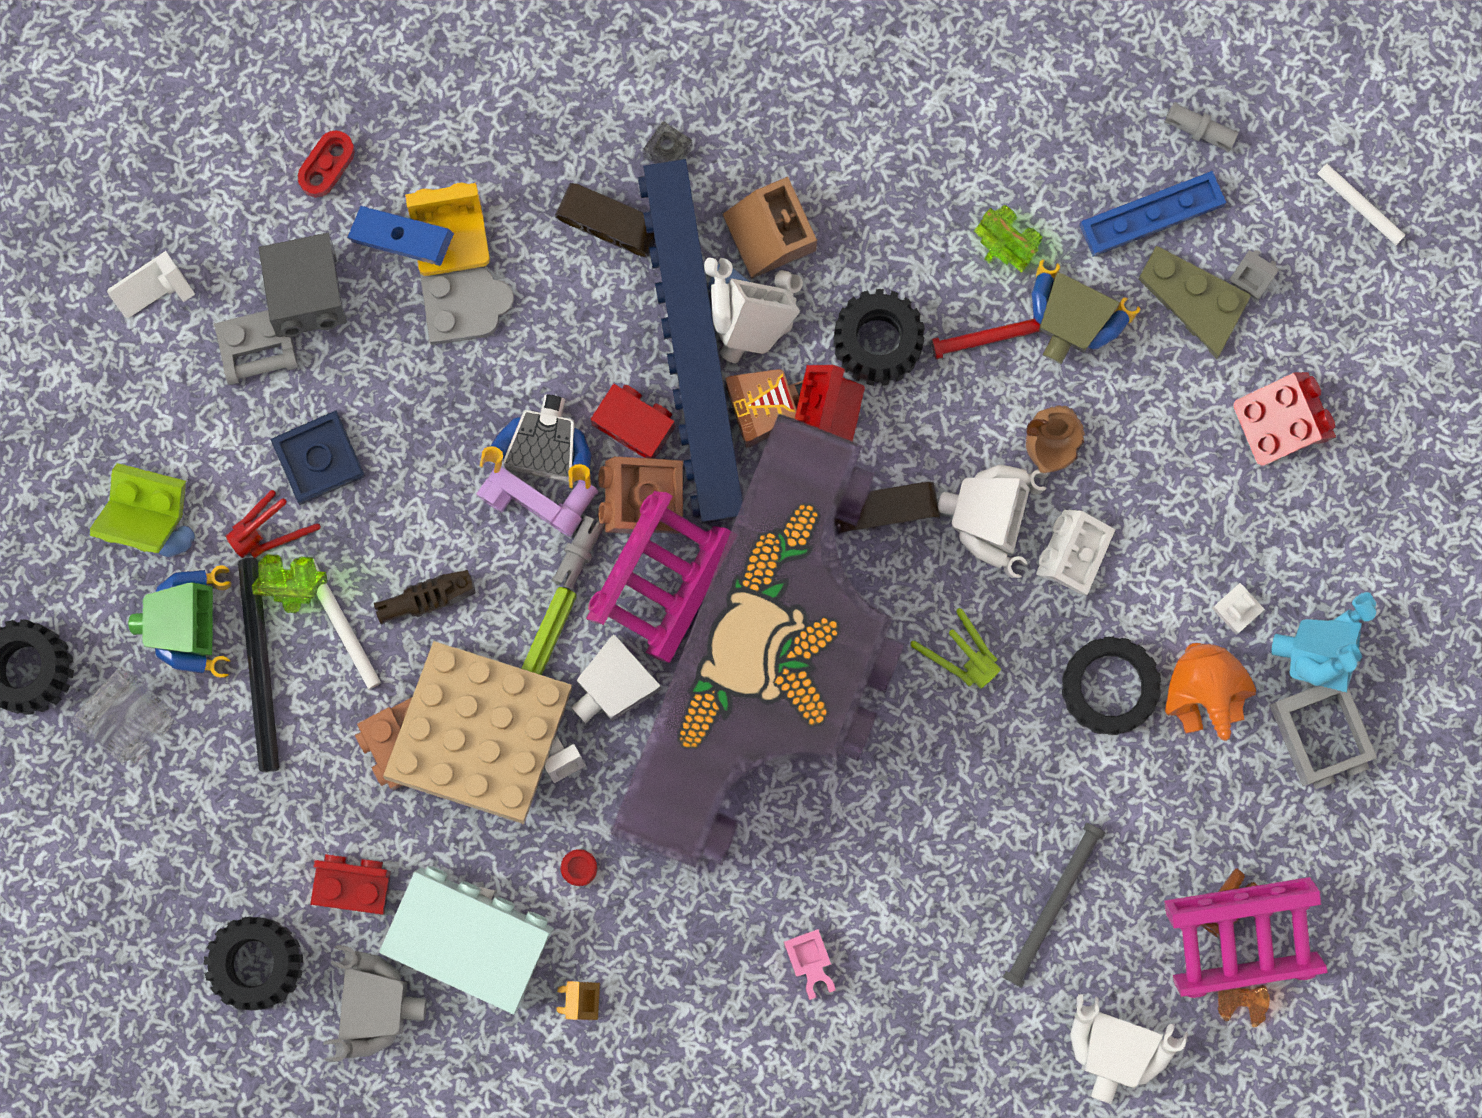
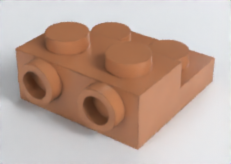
M614 456L605 461V466H601L598 482L601 488H605V502L600 503L598 517L599 522L605 524V533L631 534L642 515L640 514L642 503L654 491L667 492L673 497L667 508L683 517L682 460ZM659 521L653 533L679 534L680 532Z
M412 697L392 708L388 707L357 724L361 731L355 734L358 744L364 754L371 751L377 762L376 765L371 767L375 777L381 786L388 784L392 790L403 785L385 780L383 775Z

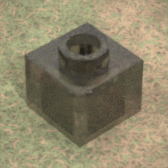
M662 121L643 148V155L654 164L685 159L693 148L692 139ZM664 140H669L674 143V146L671 149H664L661 147V144Z

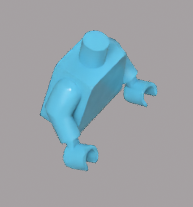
M1369 592L1361 593L1354 598L1352 605L1355 611L1347 610L1334 620L1329 621L1302 620L1295 637L1275 634L1272 643V655L1291 658L1290 675L1294 679L1309 682L1314 686H1323L1347 692L1353 671L1357 667V662L1362 659V654L1359 650L1362 623L1359 620L1370 621L1376 615V602Z

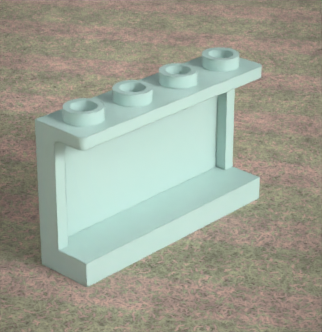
M427 866L426 869L419 868L411 878L379 953L514 1014L523 1001L524 992L554 928L547 925L548 919L537 913L528 911L527 915L514 910L515 905L504 898L494 896L492 900L481 895V889L469 882L461 881L460 884L446 879L448 874L436 867Z

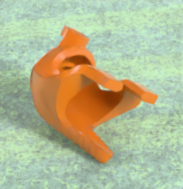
M1191 643L1186 647L1185 653L1178 659L1174 668L1165 712L1168 716L1177 715L1182 722L1185 733L1203 730L1197 703L1202 704L1207 709L1218 737L1223 741H1227L1231 736L1230 723L1245 720L1243 714L1245 699L1256 695V687L1244 666L1226 648L1214 644Z

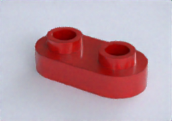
M338 130L325 133L300 167L297 175L298 183L307 195L311 197L327 195L353 160L355 148L352 140L346 133ZM340 146L343 148V153L340 156L331 155L334 147ZM316 175L323 176V181L319 185L311 184L312 178Z

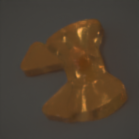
M1260 985L1252 990L1233 988L1218 991V1012L1224 1021H1229L1237 1006L1248 1007L1252 1027H1257L1266 1020L1265 1013L1269 1008L1270 997L1265 985Z

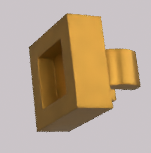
M567 981V986L558 987V992L566 993V1007H557L556 1011L560 1014H565V1019L598 1020L600 983Z

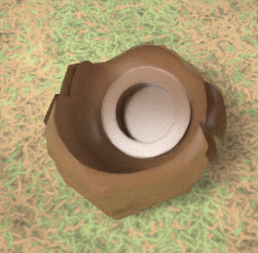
M1061 405L1039 411L1033 420L1028 423L1026 428V449L1040 473H1050L1064 469L1078 459V450L1085 443V438L1083 437L1085 433L1083 431V424L1077 417L1076 412L1073 411V408Z

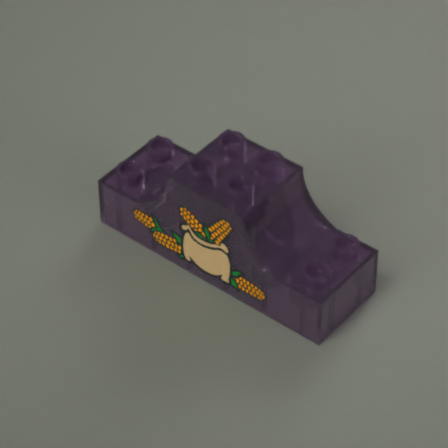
M778 414L610 832L617 842L695 873H699L704 859L722 866L738 827V820L723 815L722 812L726 802L745 784L770 770L790 765H815L833 770L839 754L859 761L878 714L860 707V700L866 686L883 693L886 692L905 645L886 636L892 617L880 612L860 596L846 576L836 549L834 530L837 521L841 520L857 526L872 488L871 484L875 473L859 467L862 445L783 414Z

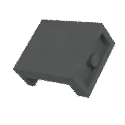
M329 232L258 247L269 319L277 337H296L303 332L317 329L330 330L337 327V325L347 323L335 265L337 262L336 252Z

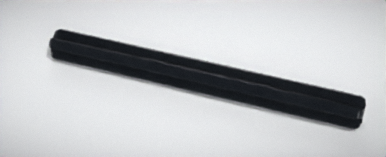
M244 558L238 561L258 768L260 772L267 773L279 770L280 766L259 562L256 558Z

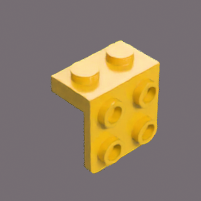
M461 182L446 188L434 190L425 188L415 193L405 194L410 219L448 228L454 233L441 266L417 260L421 275L431 276L484 267L489 264L490 257L482 205L476 183L467 184Z

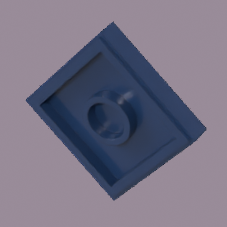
M337 410L270 439L299 505L366 477Z

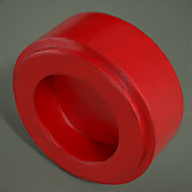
M576 849L564 856L560 869L563 878L569 884L580 887L588 885L594 880L597 875L598 865L591 853L586 850Z

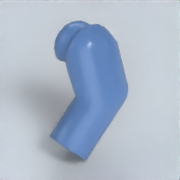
M187 526L179 527L177 531L172 532L159 554L165 557H173L187 551L195 539L193 530Z

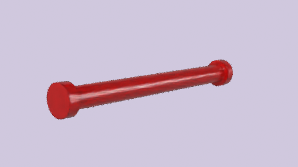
M1030 319L940 340L939 337L932 338L931 345L934 357L937 360L943 358V354L1041 332L1039 331L1041 324L1035 319Z

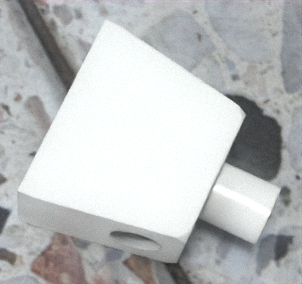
M613 635L577 679L578 684L585 690L586 694L571 708L585 724L601 709L613 721L661 690V685L623 643Z

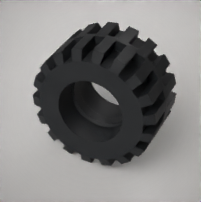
M876 289L875 294H869L868 290L861 292L860 298H851L848 301L847 307L841 309L835 324L833 346H835L837 360L842 362L841 367L844 368L846 373L850 371L853 374V379L858 382L860 378L867 380L866 385L874 386V382H881V386L889 385L893 379L898 382L903 379L905 373H910L914 369L915 363L919 360L922 352L925 328L924 323L920 322L921 314L917 308L914 310L911 308L912 302L905 297L904 300L898 298L899 293L892 290L890 295L883 294L884 289ZM874 320L888 322L896 328L900 335L899 346L889 354H871L863 349L858 342L857 334L859 329L864 324Z
M22 619L20 622L14 620L6 621L5 627H0V708L17 714L30 715L34 714V711L44 712L49 710L48 705L50 703L57 704L62 700L59 694L62 691L67 693L70 685L66 684L68 678H73L74 670L69 668V664L74 663L72 655L67 653L68 645L59 638L57 633L38 623ZM24 647H33L40 655V672L37 678L28 686L15 688L11 686L6 676L7 662L17 650Z
M242 917L240 920L228 922V926L224 929L220 928L215 933L217 936L215 940L209 941L206 948L210 950L208 957H204V965H207L208 972L204 973L206 981L211 982L212 987L210 989L214 995H219L222 998L220 1001L240 1010H262L272 1008L277 1003H282L287 999L286 996L289 993L294 992L297 987L295 983L298 978H301L303 972L300 970V963H303V954H299L298 948L300 944L297 939L291 936L292 932L287 927L281 926L277 921L262 917ZM252 941L264 943L270 949L274 960L270 977L263 984L257 986H249L242 983L234 969V960L238 950L244 944Z

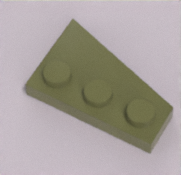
M1158 246L1155 247L1138 278L1167 309H1170L1186 325L1185 327L1193 336L1196 335L1216 359L1221 354L1251 297L1250 294Z

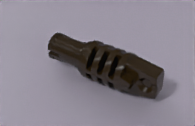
M464 570L439 575L434 579L430 578L425 582L407 586L403 594L380 602H374V608L378 610L376 615L380 624L383 625L386 622L409 614L413 617H420L425 613L429 614L434 610L452 606L475 594L476 591L469 571Z

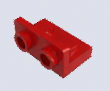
M325 854L324 861L314 860L313 867L316 868L310 905L385 915L391 871L382 869L383 862L361 859L360 866L346 864L347 857Z

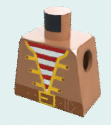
M783 369L734 375L725 378V386L746 448L793 425L796 414L795 406L798 405L803 381L788 385Z

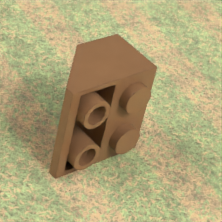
M788 176L753 191L723 213V218L751 279L816 251L817 239Z

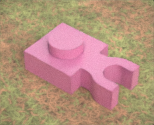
M818 929L784 942L796 977L806 974V992L809 1000L816 998L813 985L817 981L825 982L829 993L836 990L832 979L822 969V967L830 965L831 962Z

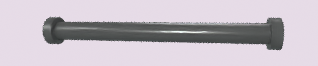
M1086 822L1083 828L1086 831L1010 972L1005 971L1002 977L1020 988L1025 983L1022 980L1095 844L1098 839L1102 840L1106 834L1103 830Z

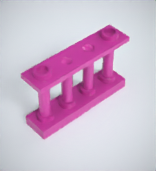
M654 491L642 503L640 508V514L642 515L601 591H597L591 598L588 605L590 612L586 619L601 625L605 624L608 617L648 640L649 647L645 653L657 660L670 663L730 551L737 534L727 528L713 526L711 530L706 532L667 508L673 497L667 492ZM659 521L699 544L700 551L694 562L688 563L650 540ZM642 553L682 576L683 583L677 593L671 595L633 573ZM625 585L665 607L666 615L660 625L654 627L615 604Z
M1310 877L1164 901L1166 915L1173 928L1182 929L1186 973L1173 975V982L1181 997L1199 998L1205 996L1208 992L1294 978L1309 980L1316 975L1327 973V966L1318 952L1310 953L1306 910L1311 906L1321 905L1320 891ZM1289 910L1292 914L1295 955L1274 958L1270 916L1274 912ZM1253 916L1255 917L1259 961L1238 964L1233 922L1237 918ZM1216 922L1219 925L1223 967L1201 970L1197 928L1200 924Z

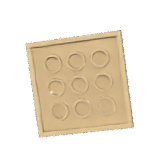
M433 641L383 777L385 780L525 824L570 697L572 685Z

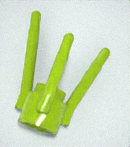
M958 608L956 613L980 651L975 653L955 630H950L949 635L970 658L963 665L968 670L967 672L920 643L911 641L910 646L961 678L968 687L975 683L982 689L1001 671V668L995 663L998 659L989 651L962 608Z

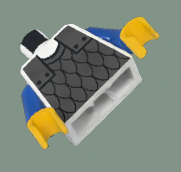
M546 394L544 395L540 413L524 410L521 417L513 418L495 437L491 446L484 448L481 454L479 466L482 468L484 463L493 462L495 463L494 473L500 472L502 460L504 459L503 464L506 470L569 482V488H573V483L577 480L585 481L586 489H589L591 486V451L584 433L576 428L574 420L562 417L565 399L559 396Z

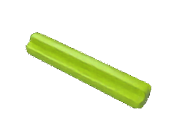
M565 587L557 588L521 669L539 675L543 674L577 598L575 592Z

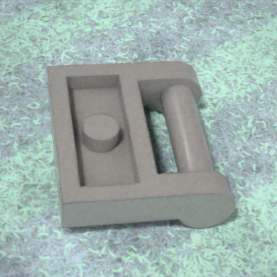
M268 310L214 323L228 385L240 383L239 379L286 367L288 371L299 368L292 337L276 336L270 323ZM282 346L283 354L240 365L235 363V357Z

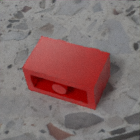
M613 383L590 419L592 426L639 456L656 459L675 429V421L671 419L673 414L657 403L651 407L641 401L642 395L634 388L626 384L620 388Z

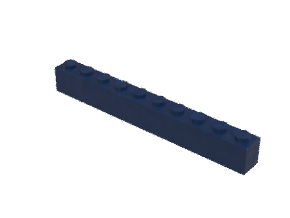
M686 159L644 165V176L638 177L640 196L641 198L648 197L650 211L643 212L647 234L654 233L656 246L649 247L652 268H660L662 282L655 283L658 304H666L668 316L661 318L664 340H672L673 353H667L670 375L677 374L679 388L672 389L675 409H683L685 424H679L678 427L681 445H689L691 459L684 460L687 481L695 480L697 495L690 496L693 517L700 516L702 524L742 518L745 516L687 162Z

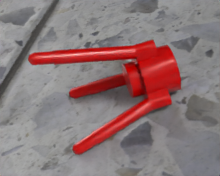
M271 490L241 521L232 526L233 530L226 534L225 537L241 558H244L249 553L253 558H256L265 551L318 531L321 525L316 523L260 545L259 542L264 537L258 528L287 503L286 499H280L252 522L275 497L276 492Z

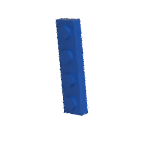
M1213 171L1085 219L1079 225L1094 257L1224 207L1226 201Z

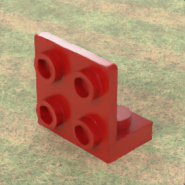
M807 365L791 435L842 454H849L865 390L864 385L844 378V368L839 366Z

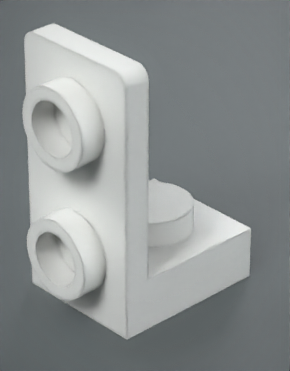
M166 251L107 290L108 295L125 318H130L167 292L170 295L176 291L183 302L195 295L189 283Z

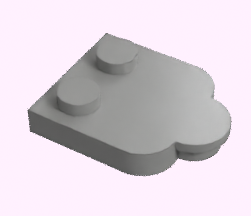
M484 267L431 276L420 274L431 345L484 338L492 335L498 328L499 316L507 313L514 302V295L510 286L503 281L493 280L491 273Z

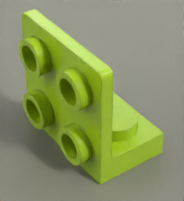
M116 463L111 474L109 501L90 527L89 535L100 538L105 542L134 547L143 552L159 553L183 516L186 481Z

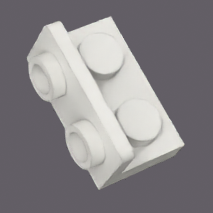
M1064 510L1054 523V533L1048 547L1039 558V568L1036 574L1042 578L1053 579L1079 594L1088 595L1116 529L1083 511Z

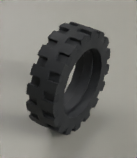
M1108 636L1090 641L1073 655L1063 673L1062 696L1065 699L1068 712L1074 716L1081 726L1087 727L1097 734L1118 735L1132 731L1152 715L1161 696V676L1155 667V660L1149 657L1142 646L1139 644L1135 645L1126 638L1119 639ZM1104 656L1119 657L1128 661L1137 670L1141 680V695L1136 705L1129 712L1119 716H1105L1094 711L1085 702L1081 691V679L1086 667L1094 660Z

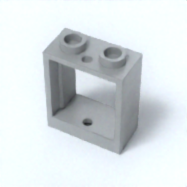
M1316 686L1269 705L1302 786L1313 783L1315 790L1336 782L1333 775L1347 770L1350 777L1370 769L1367 762L1377 758L1349 688L1347 692H1342L1323 686ZM1336 695L1361 755L1314 772L1290 713Z

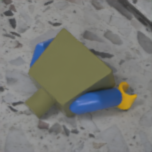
M1040 260L1031 297L1033 318L1041 324L1039 331L1051 336L1043 353V356L1062 364L1070 347L1083 353L1087 348L1099 349L1118 338L1125 327L1140 312V307H1137L1135 311H1129L1125 308L1124 304L1128 298L1124 297L1118 302L1060 273L1059 264L1056 265L1055 270H1046L1043 267L1045 260Z

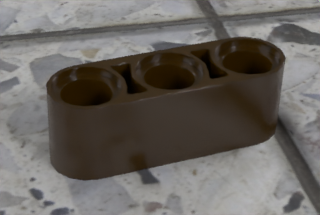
M569 184L554 215L558 220L571 227L644 258H648L650 254L649 247H653L655 243L654 233L647 234L643 212L579 184Z
M934 482L915 483L849 494L832 499L838 535L853 530H870L869 528L875 529L889 524L902 523L903 525L905 522L911 523L925 518H940Z

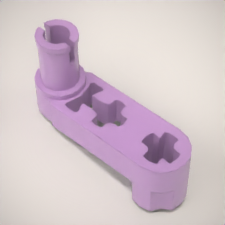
M501 467L499 473H494L493 469L476 495L501 513L511 499H513L564 535L571 537L583 520L580 516L599 491L592 485L589 489H586L585 481L578 480L577 485L565 502L557 505Z

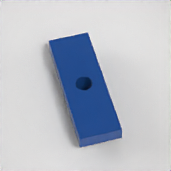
M360 206L347 238L353 243L441 266L454 233L448 228Z

